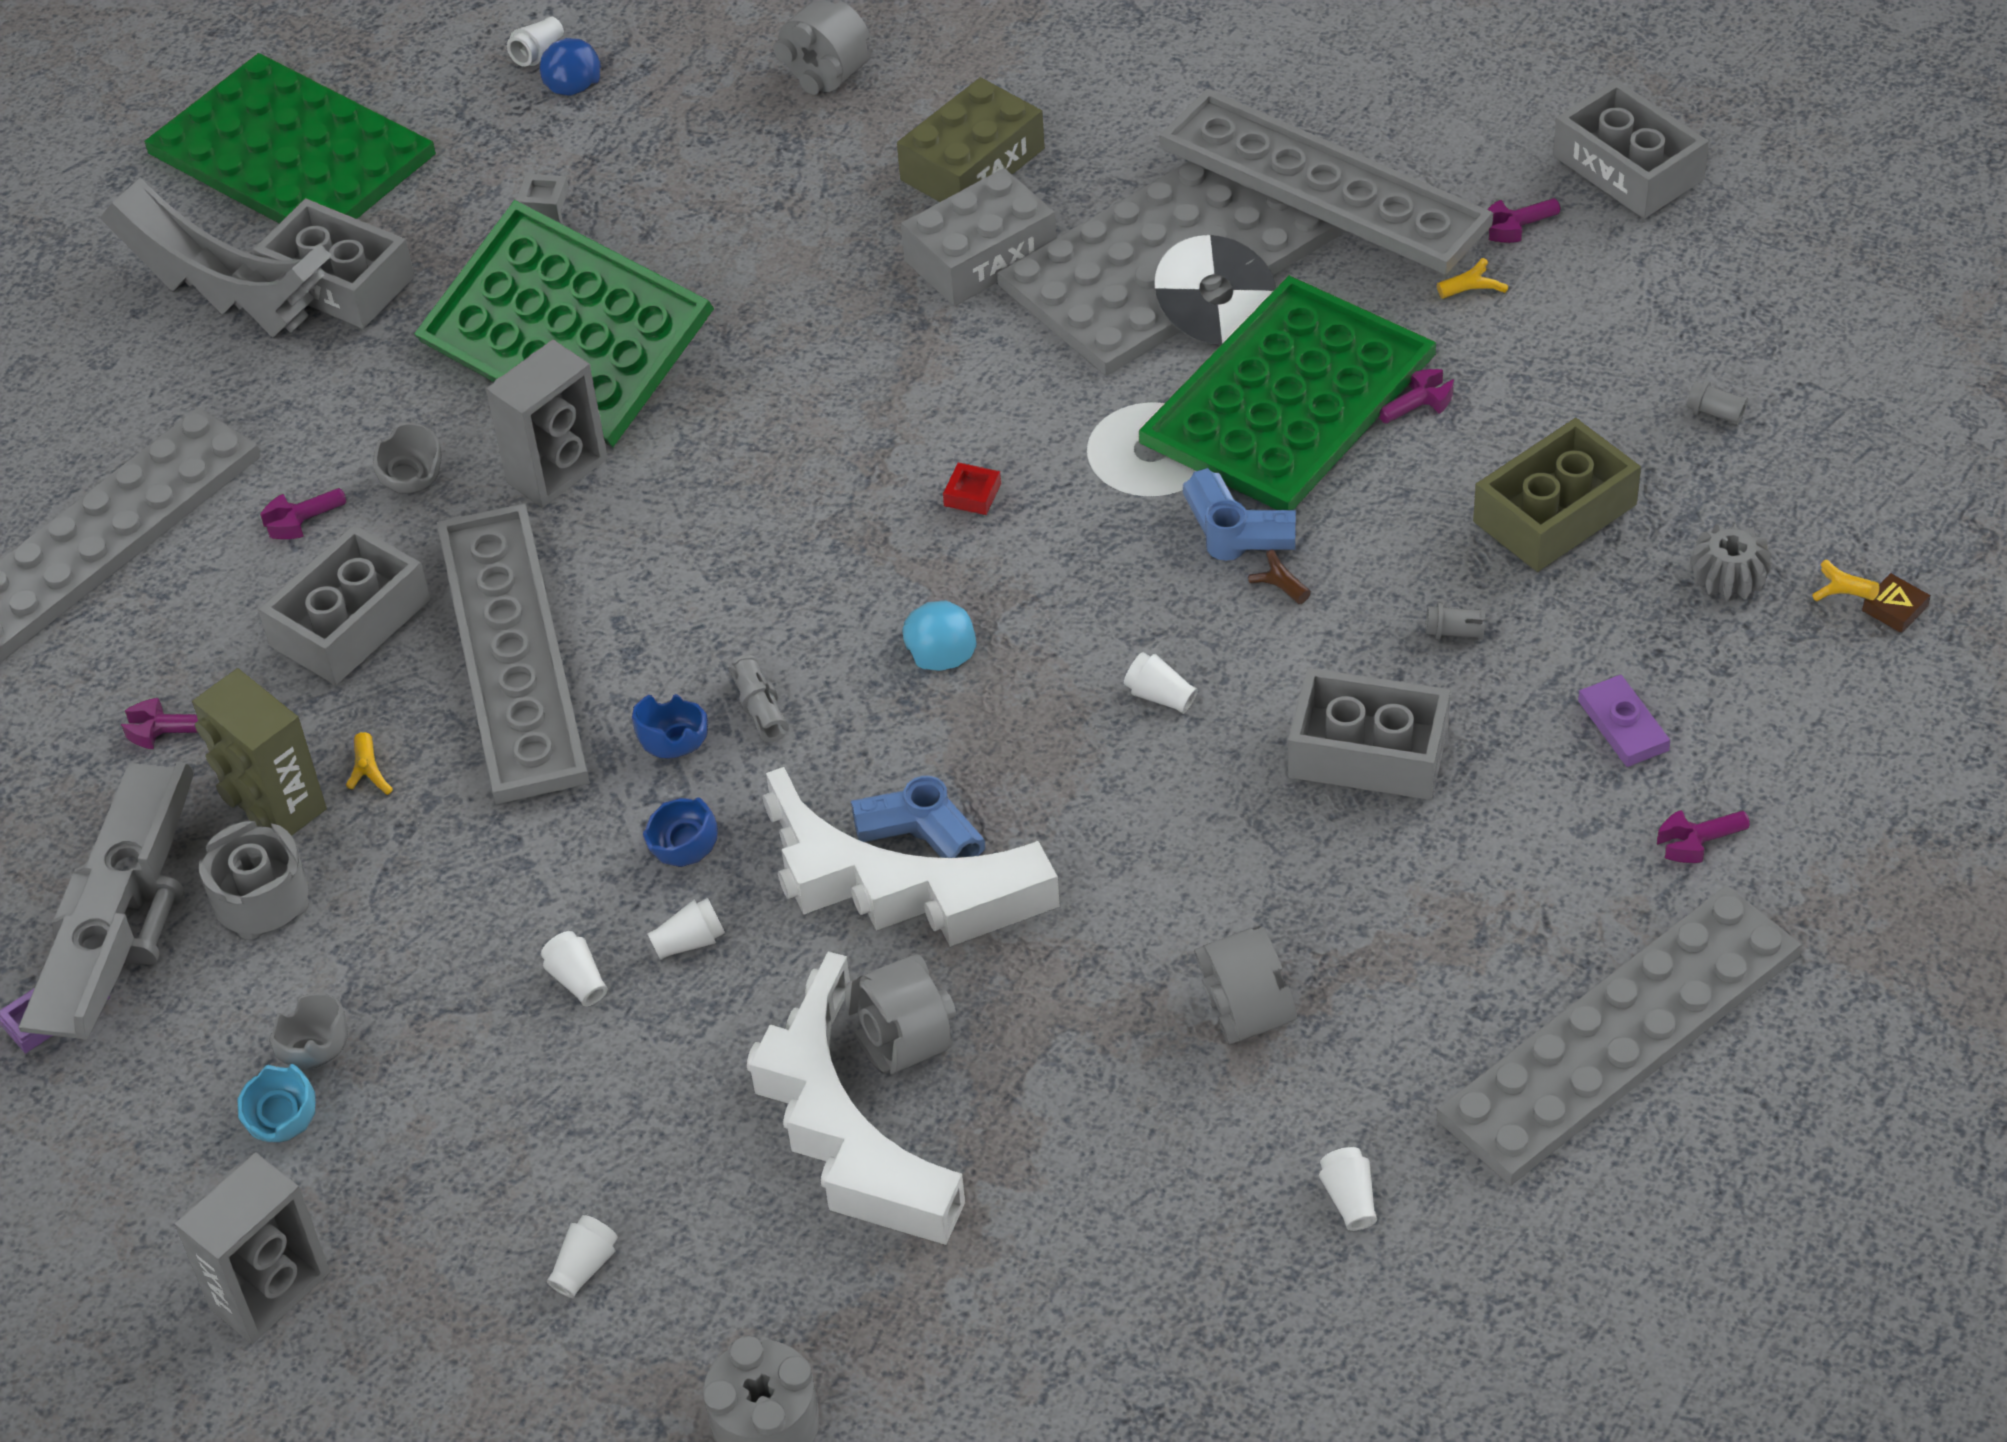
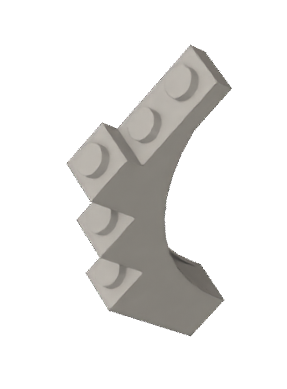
M141 177L116 198L100 216V219L172 292L183 282L189 287L194 285L222 315L234 304L239 310L244 308L272 338L284 327L291 333L309 316L303 310L314 299L308 291L326 274L320 267L332 256L320 243L304 258L296 260L263 258L239 250L213 237L190 222L165 202Z

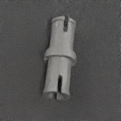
M742 655L731 662L733 666H729L728 669L740 691L739 700L743 710L752 716L759 736L763 741L774 742L786 735L783 730L788 731L789 725L777 705L778 695L774 686L765 680L758 661L754 656Z

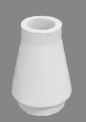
M547 17L543 21L514 30L507 42V51L510 57L520 66L537 65L545 50L563 36V26L556 18Z
M1144 652L1140 653L1131 664L1124 679V685L1132 689V695L1174 708L1183 714L1190 708L1198 692L1197 688L1186 682L1157 654L1149 656Z
M706 898L698 903L693 899L661 926L647 934L660 960L670 955L716 944L715 938L725 934V931L709 899Z
M566 931L556 935L545 944L541 951V956L544 959V969L573 993L583 1006H591L606 995L608 988L601 979L587 942L583 937H577L574 932Z
M1356 1147L1337 1149L1325 1155L1320 1161L1322 1170L1319 1173V1178L1342 1215L1346 1228L1350 1231H1357L1375 1224L1377 1217L1374 1211L1369 1159L1362 1157L1360 1149Z
M582 1215L577 1224H570L553 1272L548 1278L547 1283L560 1294L574 1298L579 1289L615 1253L613 1245L618 1239L617 1234L599 1220Z

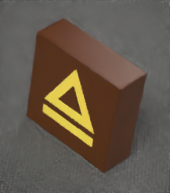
M1890 573L1879 584L1877 597L1874 600L1864 599L1862 611L1903 633L1929 606L1931 595Z

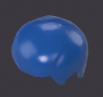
M565 38L553 42L542 54L540 74L543 84L556 94L571 96L583 92L592 83L599 82L600 68L602 67L599 57L593 47L581 39Z
M678 694L673 695L672 699L664 704L658 703L652 695H647L633 707L632 721L636 737L644 750L652 756L670 759L687 755L697 750L707 737L708 718L706 712L699 704L685 701Z
M700 797L694 800L679 798L663 803L650 815L646 830L643 831V837L650 852L664 864L683 867L699 862L712 851L717 841L718 827L715 815Z

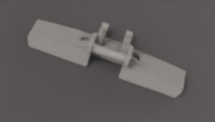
M177 762L175 768L128 763L86 865L75 868L52 924L55 941L18 1027L20 1032L88 1040L124 963L154 965L157 963L160 955L159 949L156 946L173 902H180L184 894V888L180 882L173 878L159 875L170 850L194 776L193 769L187 763ZM123 858H138V863L129 870L119 871L114 869L117 862ZM144 901H152L139 936L134 938L124 914L126 908L139 909L142 908Z

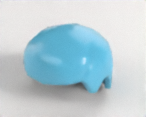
M946 600L927 602L915 609L906 618L902 629L906 649L910 650L916 665L922 669L941 671L958 667L971 658L977 645L973 624L967 612Z
M290 1064L287 1068L266 1065L258 1076L253 1077L245 1084L237 1098L238 1118L248 1132L256 1139L266 1142L288 1141L304 1132L314 1117L316 1106L315 1091L306 1075L296 1065Z

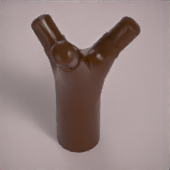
M1273 549L1268 550L1266 555L1270 570L1249 574V583L1264 582L1275 585L1282 589L1297 604L1304 603L1309 598L1311 591L1280 562Z

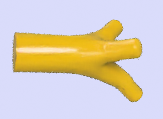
M1481 258L1470 270L1438 282L1437 290L1440 297L1445 299L1471 289H1495L1506 293L1508 285L1494 279L1482 277L1486 271L1488 261L1485 258Z
M1825 559L1821 563V571L1831 582L1814 592L1812 597L1815 601H1819L1829 595L1841 593L1874 600L1879 593V583L1845 573Z
M360 732L354 736L355 765L346 783V787L353 790L361 777L366 775L384 794L389 795L393 788L384 780L374 758L372 736L367 732Z

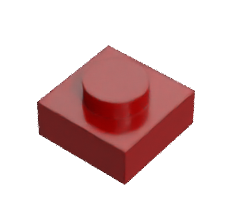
M958 462L943 492L944 506L987 515L1001 486L1000 471Z

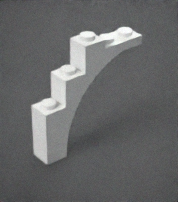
M784 767L766 773L769 793L762 796L764 806L771 822L779 820L783 829L779 830L784 847L782 849L785 869L778 871V877L786 898L795 897L803 915L852 897L859 914L868 913L876 931L926 913L931 928L934 931L941 929L951 947L1060 907L1058 876L1039 841L1004 852L974 857L934 858L902 854L857 840L818 817L800 800Z
M828 951L820 968H814L811 971L806 984V996L800 1008L795 1007L791 1011L786 1029L769 1025L761 1043L755 1042L747 1059V1070L751 1072L755 1094L788 1103L783 1125L785 1129H788L792 1152L826 1161L821 1176V1186L826 1188L829 1210L946 1245L965 1204L962 1173L929 1163L905 1151L870 1124L850 1100L839 1081L830 1056L832 1024L845 999L846 986L850 982L847 956Z

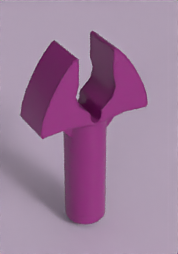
M1552 198L1517 210H1510L1502 200L1495 202L1487 209L1493 212L1492 226L1489 228L1488 240L1504 243L1520 242L1522 240L1521 226L1558 215L1561 210L1560 203L1557 199Z
M1442 369L1415 371L1411 375V382L1409 383V387L1413 390L1382 407L1379 419L1383 423L1388 424L1421 405H1430L1440 414L1446 409L1452 399L1454 379L1444 383L1441 387L1435 388L1443 383Z
M336 488L298 504L288 503L284 494H281L274 498L260 513L263 526L267 527L269 537L272 539L301 538L304 536L301 528L304 520L345 505L346 495L342 489Z
M159 698L139 702L125 710L129 723L143 724H121L125 737L129 741L147 749H154L155 739L162 733H198L195 728V723L198 721L196 714H164Z
M1679 810L1672 814L1659 828L1657 845L1677 838L1684 840L1666 845L1665 859L1682 863L1703 862L1705 849L1702 846L1704 842L1747 830L1750 826V820L1746 812L1738 811L1696 824L1688 822L1683 811Z

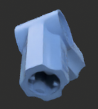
M1209 468L1193 472L1192 477L1183 483V495L1206 536V548L1212 557L1227 561L1240 557L1246 550H1295L1296 510H1246L1241 503L1233 499L1220 473H1214Z
M920 776L907 783L904 791L851 801L857 837L862 842L911 833L916 838L926 840L940 858L979 856L985 850L984 838L948 799L947 788L944 782L936 777Z

